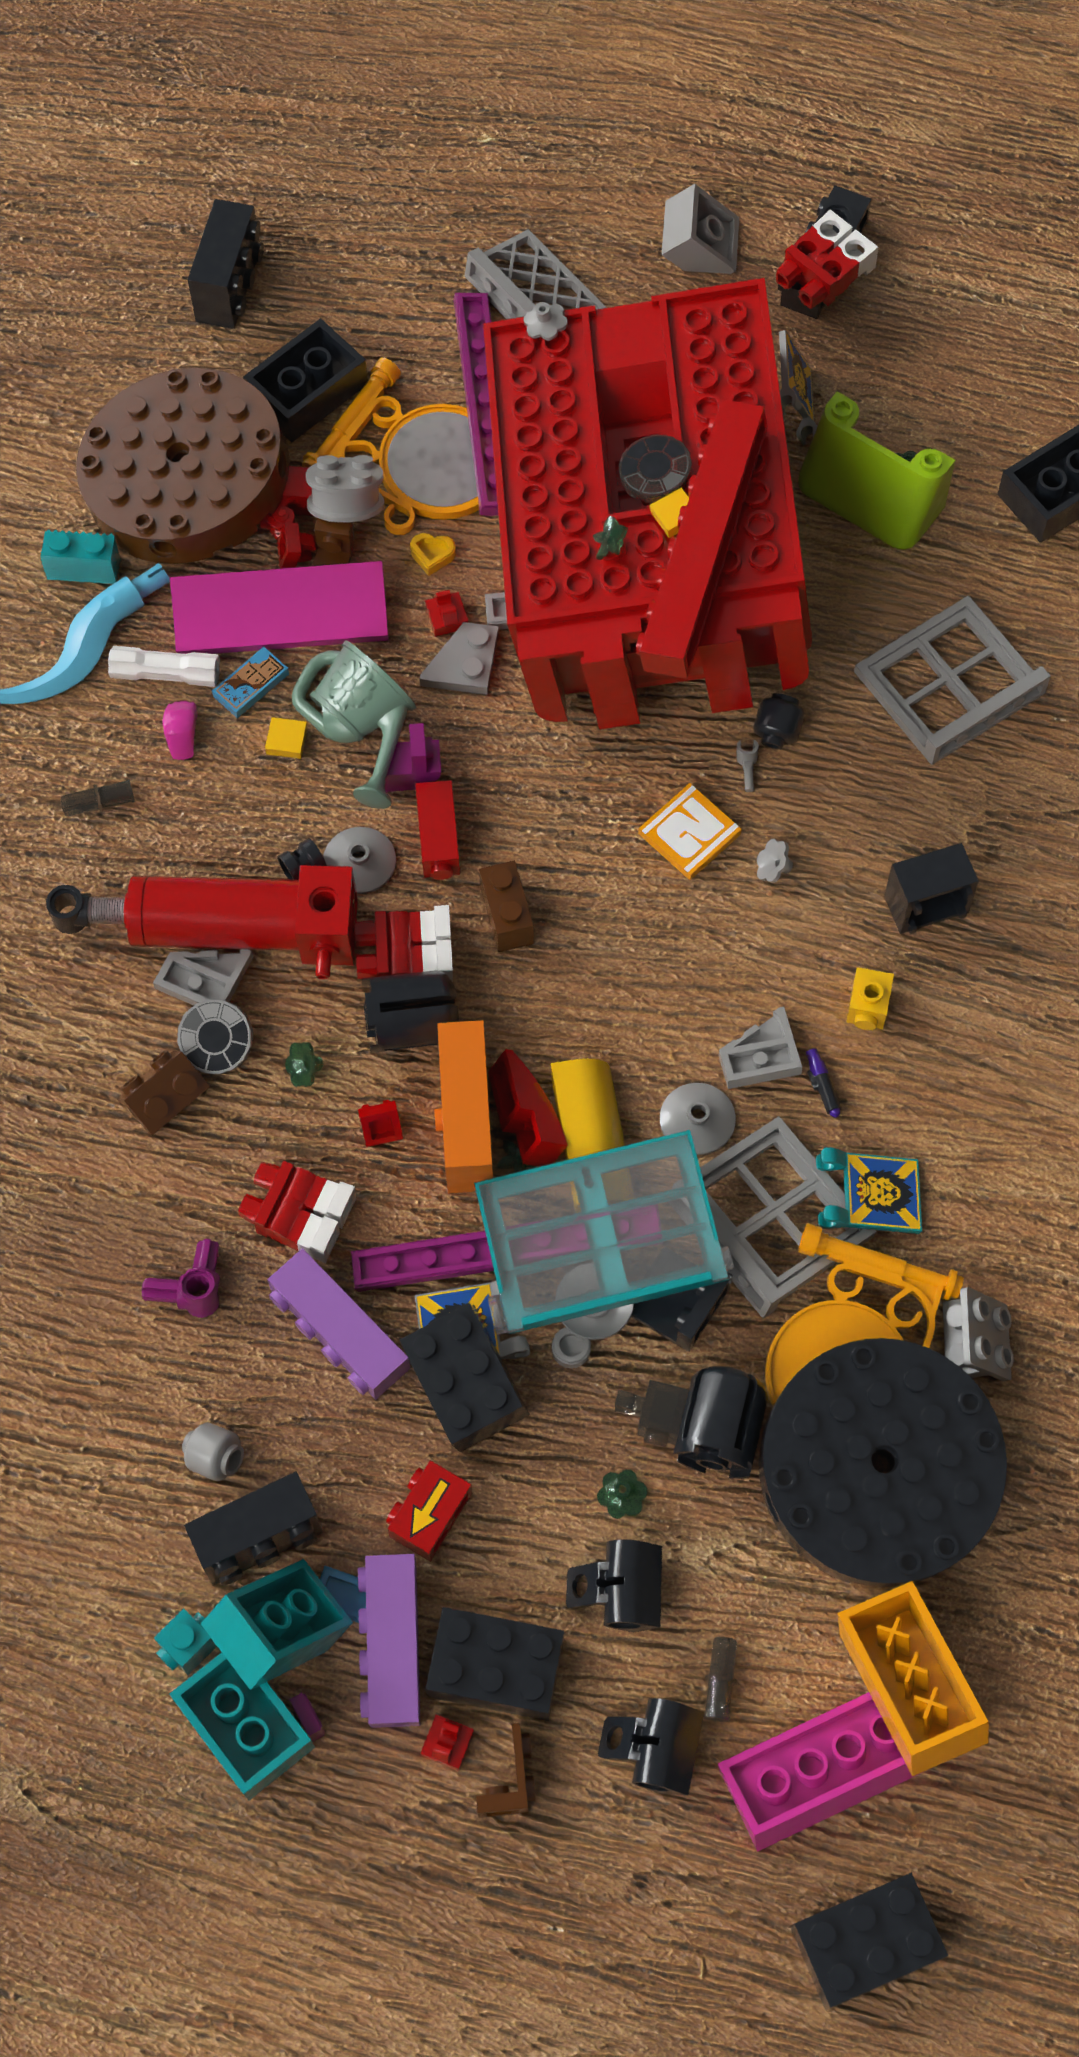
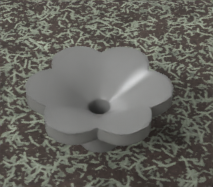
M540 302L534 306L533 311L527 312L524 316L527 333L533 339L542 337L547 341L553 340L557 337L559 331L565 330L568 326L567 318L564 316V308L559 304L549 305L546 302Z
M770 839L765 849L760 851L757 856V865L759 866L757 877L760 880L775 883L779 880L782 872L789 873L791 871L793 862L787 856L789 851L787 842Z

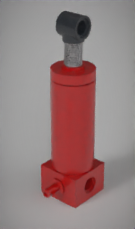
M300 865L299 880L132 876L125 898L92 897L90 893H80L74 886L61 885L52 889L46 899V908L56 929L66 934L77 933L83 930L84 927H90L91 923H110L125 925L129 944L135 947L296 950L300 953L302 964L316 965L315 976L323 980L330 977L331 965L354 966L358 894L353 867ZM67 906H75L69 913H60Z

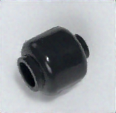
M773 693L771 698H765L761 701L753 730L759 737L763 738L761 743L764 746L781 750L783 744H793L798 740L805 718V712L799 706V700L785 694Z

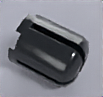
M434 970L362 979V986L369 985L370 992L365 993L364 1001L367 1038L375 1037L376 1045H370V1053L439 1045L437 1023L459 1022L458 1006L454 1005L456 999L455 986L449 976L442 971Z
M713 1366L697 1371L691 1379L673 1454H679L677 1462L701 1473H705L706 1468L718 1471L730 1470L729 1478L731 1479L750 1477L769 1397L764 1384L753 1375L728 1366Z

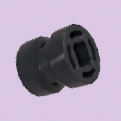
M311 838L300 842L294 852L285 851L277 856L280 867L287 879L299 880L300 865L327 866L324 857Z

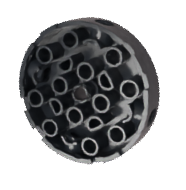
M885 1338L864 1339L837 1346L822 1353L797 1372L781 1392L766 1419L762 1432L758 1462L759 1479L767 1509L776 1527L790 1546L798 1554H801L809 1562L817 1566L820 1571L851 1584L856 1583L865 1586H876L878 1588L899 1587L911 1581L913 1583L923 1581L946 1570L964 1558L985 1536L993 1523L1002 1501L1007 1476L1006 1447L1002 1429L988 1398L976 1382L957 1364L930 1348L912 1342ZM873 1454H882L887 1459H890V1470L888 1473H880L874 1468L871 1461Z

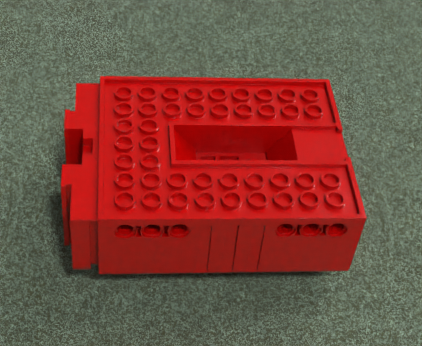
M765 278L651 296L652 301L597 310L595 305L564 310L568 326L565 330L559 331L555 339L548 341L542 337L537 339L529 337L527 326L524 324V317L483 323L507 625L534 710L539 717L547 721L568 722L565 694L589 691L599 730L640 724L637 688L705 678L712 713L753 708L747 672L749 667L778 663L782 690L794 688L808 678L807 650L811 647L813 638ZM721 400L764 406L767 431L688 679L644 671L641 657L636 654L637 639L641 632H646L648 606L651 600L656 601L659 592L657 590L658 575L662 568L666 569L669 561L667 556L668 545L671 539L652 515L649 505L681 487L688 496L690 478L693 474L697 475L700 467L698 465L700 447L702 444H707L709 439L708 425L712 413L717 414ZM664 437L668 438V441L662 451H650L645 439ZM671 439L679 443L686 453L671 458L664 450ZM642 440L644 441L648 452L640 459L626 455L632 446ZM660 452L667 455L670 459V469L664 476L648 478L641 473L639 468L640 462L649 453ZM684 455H687V456H688V461H689V465H688V470H687V472H686V469H687V457L684 456ZM624 456L638 460V471L623 476L622 462ZM670 472L684 476L678 485L668 491L666 490L662 478L666 477Z

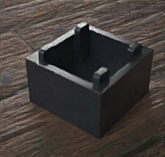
M959 843L892 864L884 897L899 933L909 932L911 935L916 933L917 929L957 916L960 919L965 918L970 911L979 880L963 844Z

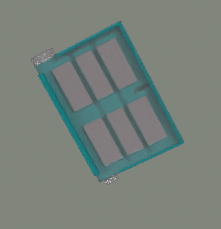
M690 1130L474 1183L499 1289V1294L488 1297L490 1312L497 1335L513 1334L728 1281L727 1270L734 1269L729 1246L720 1247Z

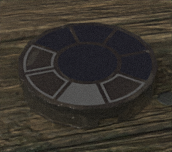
M656 434L642 437L635 441L622 454L619 463L622 486L629 496L635 499L636 497L645 499V503H654L681 487L685 490L687 487L686 483L693 474L691 456L688 449L681 441L666 435Z

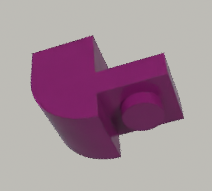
M424 723L409 724L410 741L397 742L385 779L386 792L416 790L415 783L435 782L441 776L439 740L425 737Z

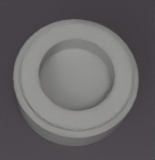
M566 1327L555 1334L552 1340V1355L559 1365L565 1368H577L588 1360L591 1353L590 1339L581 1338L570 1332Z

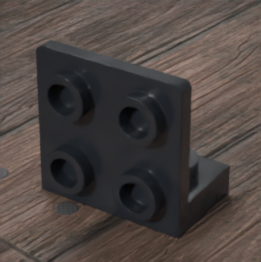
M663 1248L643 1280L697 1266L668 1248ZM727 1272L728 1281L634 1303L631 1317L690 1352L729 1292L733 1275Z

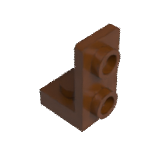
M317 518L314 527L317 549L312 566L349 564L355 545L352 524L347 522H331Z
M520 1723L512 1724L518 1791L510 1792L509 1786L485 1788V1795L476 1796L479 1818L529 1813L528 1802L536 1801L534 1776H525L523 1760L532 1758L529 1733L521 1734Z

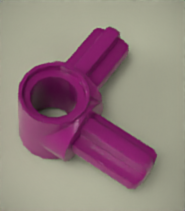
M211 1239L199 1241L196 1247L193 1268L188 1269L185 1274H182L179 1280L146 1278L142 1284V1298L145 1301L177 1303L178 1309L187 1310L192 1316L199 1318L212 1315L219 1306L218 1287L220 1276L215 1272L220 1248L218 1242ZM199 1290L207 1291L201 1296H193Z

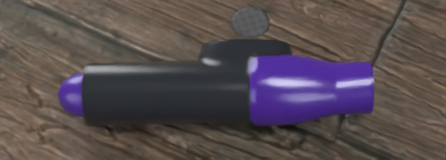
M817 1048L810 1049L806 1052L809 1062V1071L807 1073L814 1091H819L827 1114L837 1118L840 1115L841 1106L828 1075V1069L821 1059Z

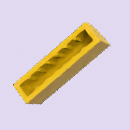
M588 1058L551 1063V1081L558 1119L568 1144L564 1150L566 1160L625 1146L610 1065L603 1060ZM629 1168L601 1175L608 1206L635 1200ZM571 1182L570 1186L575 1213L579 1214L582 1211L575 1183Z

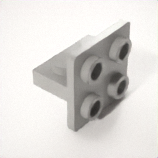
M970 1287L960 1289V1299L943 1302L945 1357L957 1364L971 1378L987 1375L1001 1381L1011 1380L1012 1378L1011 1367L1014 1358L1009 1339V1329L1012 1321L1007 1305Z

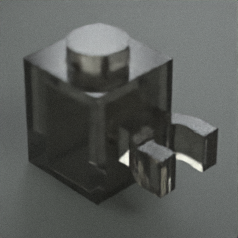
M650 1380L646 1397L618 1390L614 1412L640 1417L637 1435L643 1436L645 1442L660 1447H666L668 1443L676 1444L689 1389Z

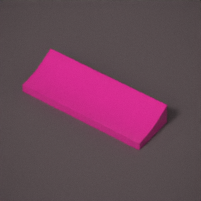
M382 561L169 577L176 653L219 654L258 651L262 647L271 650L343 644L345 640L350 643L389 641Z
M869 1692L718 1763L719 1772L737 1806L757 1852L913 1778Z

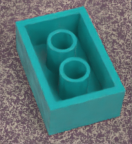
M302 1559L226 1594L203 1620L201 1625L239 1677L252 1690L327 1652L352 1625L353 1621L308 1563Z
M220 1653L169 1693L248 1801L315 1748L309 1736L268 1682L250 1690L223 1653Z

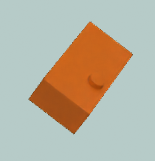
M484 1021L437 1023L442 1108H435L434 1113L436 1132L443 1131L448 1194L476 1192L474 1183L493 1179Z

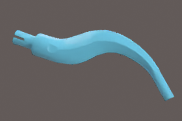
M157 563L131 581L125 576L94 597L75 616L70 624L63 652L51 670L30 682L11 688L0 689V704L36 702L65 692L80 683L99 661L115 625L145 606L143 598L165 584L170 583V578L162 566Z

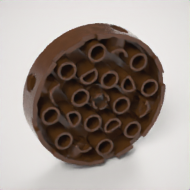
M181 368L158 373L132 384L113 397L98 412L81 440L76 461V475L81 495L102 533H105L107 536L112 533L115 536L117 545L127 550L129 555L155 563L183 564L214 557L213 552L230 544L234 548L258 531L256 526L267 514L272 515L283 497L288 480L290 457L288 446L275 412L266 397L255 386L234 374L221 370Z

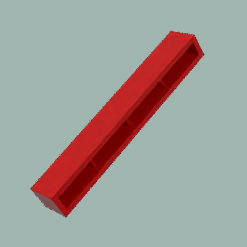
M721 400L717 414L712 413L708 425L709 439L707 444L701 445L699 451L698 465L700 467L697 475L693 474L690 478L687 506L682 505L679 511V531L677 537H671L667 553L669 561L666 569L662 568L658 575L657 590L659 592L656 601L651 600L648 606L646 632H641L637 639L636 654L641 657L644 671L688 679L767 431L764 406Z

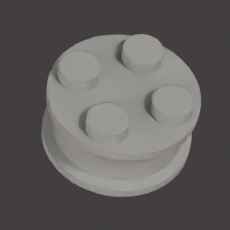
M331 455L318 457L317 463L310 466L306 471V482L312 487V494L307 499L308 511L313 516L322 520L351 523L353 531V522L372 518L378 515L384 508V498L379 493L378 488L383 481L382 468L374 463L373 458L368 455H358L353 458H337Z

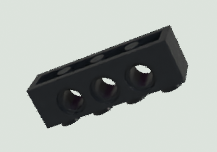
M834 185L829 197L824 196L820 201L816 222L829 210H832L853 227L852 232L856 229L862 233L868 222L871 198ZM810 221L809 224H808V226H807V229H806L805 233H806L816 222ZM833 225L832 229L836 233H839V229ZM796 282L790 289H784L778 284V290L782 291L780 306L818 319L825 303L821 302L812 309H809L799 298V290L803 287L801 284Z

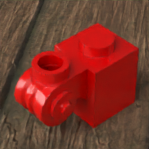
M289 466L288 480L279 505L272 515L267 514L260 522V527L268 529L276 540H278L284 522L296 523L295 515L313 516L307 509V499L312 494V487L306 482V471L309 467Z

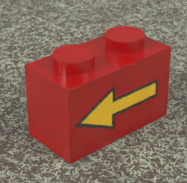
M430 1460L425 1469L419 1467L415 1471L407 1486L411 1490L403 1504L398 1501L393 1506L386 1519V1523L389 1524L388 1533L391 1539L431 1562L473 1493L470 1483Z

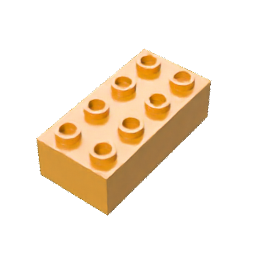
M913 1581L837 1613L840 1637L912 1777L989 1743V1722Z

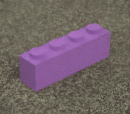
M303 1248L267 1279L272 1291L268 1296L283 1313L289 1309L298 1318L295 1321V1325L309 1340L315 1336L324 1347L321 1349V1352L333 1366L338 1367L342 1364L351 1374L347 1379L360 1394L364 1395L368 1391L376 1400L410 1369L407 1355Z
M415 1554L365 1556V1567H358L359 1592H366V1608L359 1609V1633H367V1650H360L359 1654L360 1675H368V1692L360 1693L361 1718H368V1724L371 1728L421 1726Z

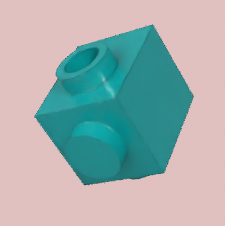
M183 1608L154 1637L161 1647L156 1654L172 1671L179 1666L189 1675L217 1647L202 1627L201 1623L205 1618L199 1612L192 1617Z

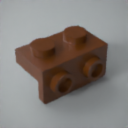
M168 1050L163 1051L150 1062L152 1069L143 1077H140L139 1074L135 1075L121 1087L124 1093L117 1100L121 1105H125L149 1135H154L210 1087L182 1051H172L171 1053Z

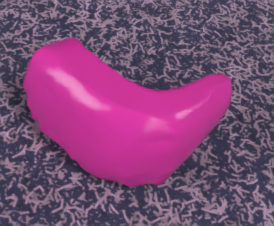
M174 702L168 704L164 711L162 720L164 735L173 759L185 760L193 757L195 726L198 716L197 705L194 702Z

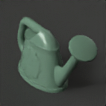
M345 640L341 651L328 650L319 653L307 663L294 686L291 695L292 704L297 712L326 738L339 743L360 742L364 739V736L379 727L381 728L383 734L372 777H370L365 785L355 788L353 796L365 806L386 809L391 806L392 801L385 790V779L407 711H413L417 707L405 691L383 669L355 645ZM331 665L316 690L312 691L309 695L322 709V715L307 702L306 694L318 672L325 666Z

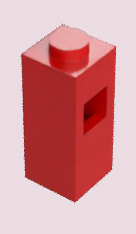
M452 780L415 783L424 878L432 877L436 880H444L452 877V875H460Z

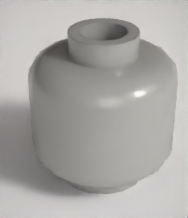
M209 1422L201 1424L195 1430L190 1431L185 1436L182 1444L186 1467L190 1471L214 1481H220L234 1475L240 1468L244 1457V1449L241 1447L238 1435Z

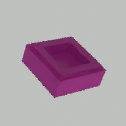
M301 1692L289 1699L311 1741L314 1742L325 1736V1730L306 1694Z

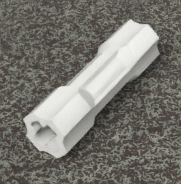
M113 646L110 649L108 658V674L110 678L153 679L185 682L189 685L216 687L219 680L220 659L218 654L196 652L181 654L146 651L136 647Z

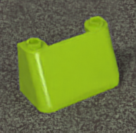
M837 391L824 408L801 467L798 486L806 496L888 545L897 549L906 550L912 548L945 508L955 459L936 449H925L916 454L911 462L907 461L853 429L859 419L858 405L852 399Z

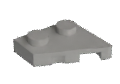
M463 622L420 674V686L488 695L499 627Z
M240 949V953L218 954L217 950L201 951L196 954L188 951L170 952L153 982L154 988L191 1005L208 999L230 1002L253 959V953L248 949Z
M784 1007L773 1011V1017L759 1027L756 1024L744 1032L741 1038L732 1040L719 1049V1060L728 1089L802 1074V1064Z

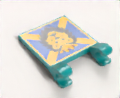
M831 1147L822 1149L821 1154L816 1156V1167L818 1170L834 1171L844 1169L845 1209L835 1205L826 1206L823 1212H820L818 1215L820 1227L824 1229L849 1227L914 1234L922 1232L918 1159L847 1153Z

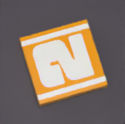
M691 783L685 786L638 828V834L689 880L694 878L734 842L742 832V829Z

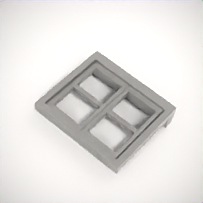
M969 595L855 665L854 673L931 765L1044 695L1051 677L1043 666L1033 670ZM965 622L985 645L986 649L952 670L930 643ZM917 651L939 678L904 700L882 672ZM993 655L1014 679L1015 683L985 702L980 703L960 680L959 676ZM946 685L968 712L933 734L913 711L911 706Z
M779 1116L700 1167L705 1189H708L736 1170L766 1206V1208L736 1227L706 1191L726 1271L733 1275L732 1282L763 1319L776 1310L780 1301L837 1263L827 1259V1255L824 1254L822 1256L815 1254L814 1257L807 1255L804 1260L777 1277L746 1240L777 1219L799 1246L802 1233L785 1213L814 1193L825 1207L835 1205L845 1209V1193L826 1171L817 1169L816 1159ZM773 1145L804 1180L802 1184L776 1201L773 1200L744 1165ZM683 1180L674 1184L672 1190L684 1188ZM687 1198L668 1202L687 1226L694 1224ZM844 1227L846 1231L836 1238L862 1246L871 1240L877 1231L874 1229Z

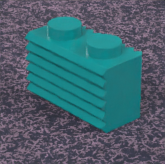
M49 529L45 531L41 561L47 580L106 584L117 582L121 558L115 536L112 533L107 536L105 533L100 535L98 532L96 534L91 532L86 534L83 531L79 534L77 531L74 533L71 531L65 533L63 530L61 532L57 530L51 532Z

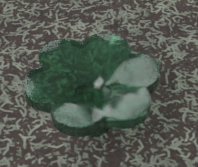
M293 1043L289 1050L290 1056L287 1057L285 1063L287 1072L291 1074V1083L295 1087L302 1085L310 1087L314 1083L315 1073L322 1069L323 1061L321 1057L314 1055L311 1043Z
M626 1469L619 1474L609 1472L603 1477V1487L597 1493V1500L601 1506L607 1507L610 1517L620 1519L626 1514L636 1516L642 1511V1501L647 1496V1487L644 1483L637 1481L635 1472ZM620 1489H625L626 1492H625V1493H621L619 1490H620Z

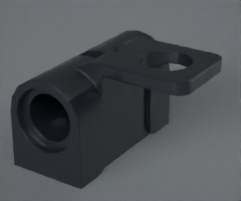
M637 1540L608 1541L606 1543V1562H595L569 1568L567 1572L566 1606L571 1609H577L593 1605H603L604 1626L633 1633L661 1628L662 1546ZM585 1575L587 1590L579 1598L576 1589L577 1583L581 1576Z
M649 1698L645 1718L609 1716L605 1719L598 1756L609 1760H630L635 1762L632 1784L659 1794L688 1796L704 1712L675 1701ZM618 1727H621L623 1732L621 1743L616 1749H612V1734Z

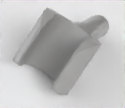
M741 740L737 743L736 759L740 765H743L745 792L754 791L753 765L757 762L759 747L756 740H753L752 751H744L741 748Z

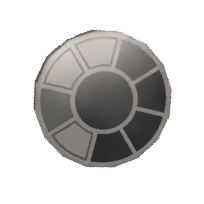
M208 999L195 1004L184 1014L178 1026L177 1043L180 1051L184 1053L197 1070L203 1073L223 1074L232 1071L247 1059L251 1051L253 1028L249 1017L239 1006L226 1000Z

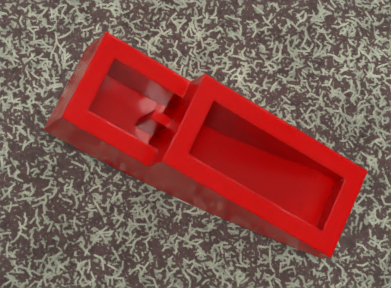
M505 1049L488 1071L502 1131L516 1134L523 1164L538 1167L553 1164L568 1146L560 1121L548 1097L527 1066L513 1050Z

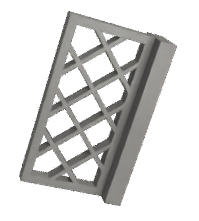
M529 229L485 252L479 247L468 252L464 277L480 293H488L489 302L506 319L524 317L527 312L533 311L535 304L532 300L575 308L595 305L596 310L607 308ZM527 243L535 251V255L515 252V249ZM495 259L510 261L509 268L497 267L492 261ZM514 262L532 264L533 271L513 269ZM537 265L552 268L556 272V276L536 273ZM511 279L531 282L530 290L518 288ZM535 283L554 286V292L535 291L534 285ZM558 287L572 289L577 294V297L557 294Z

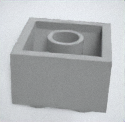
M693 184L665 201L661 255L683 271L732 274L736 272L739 216L699 186Z

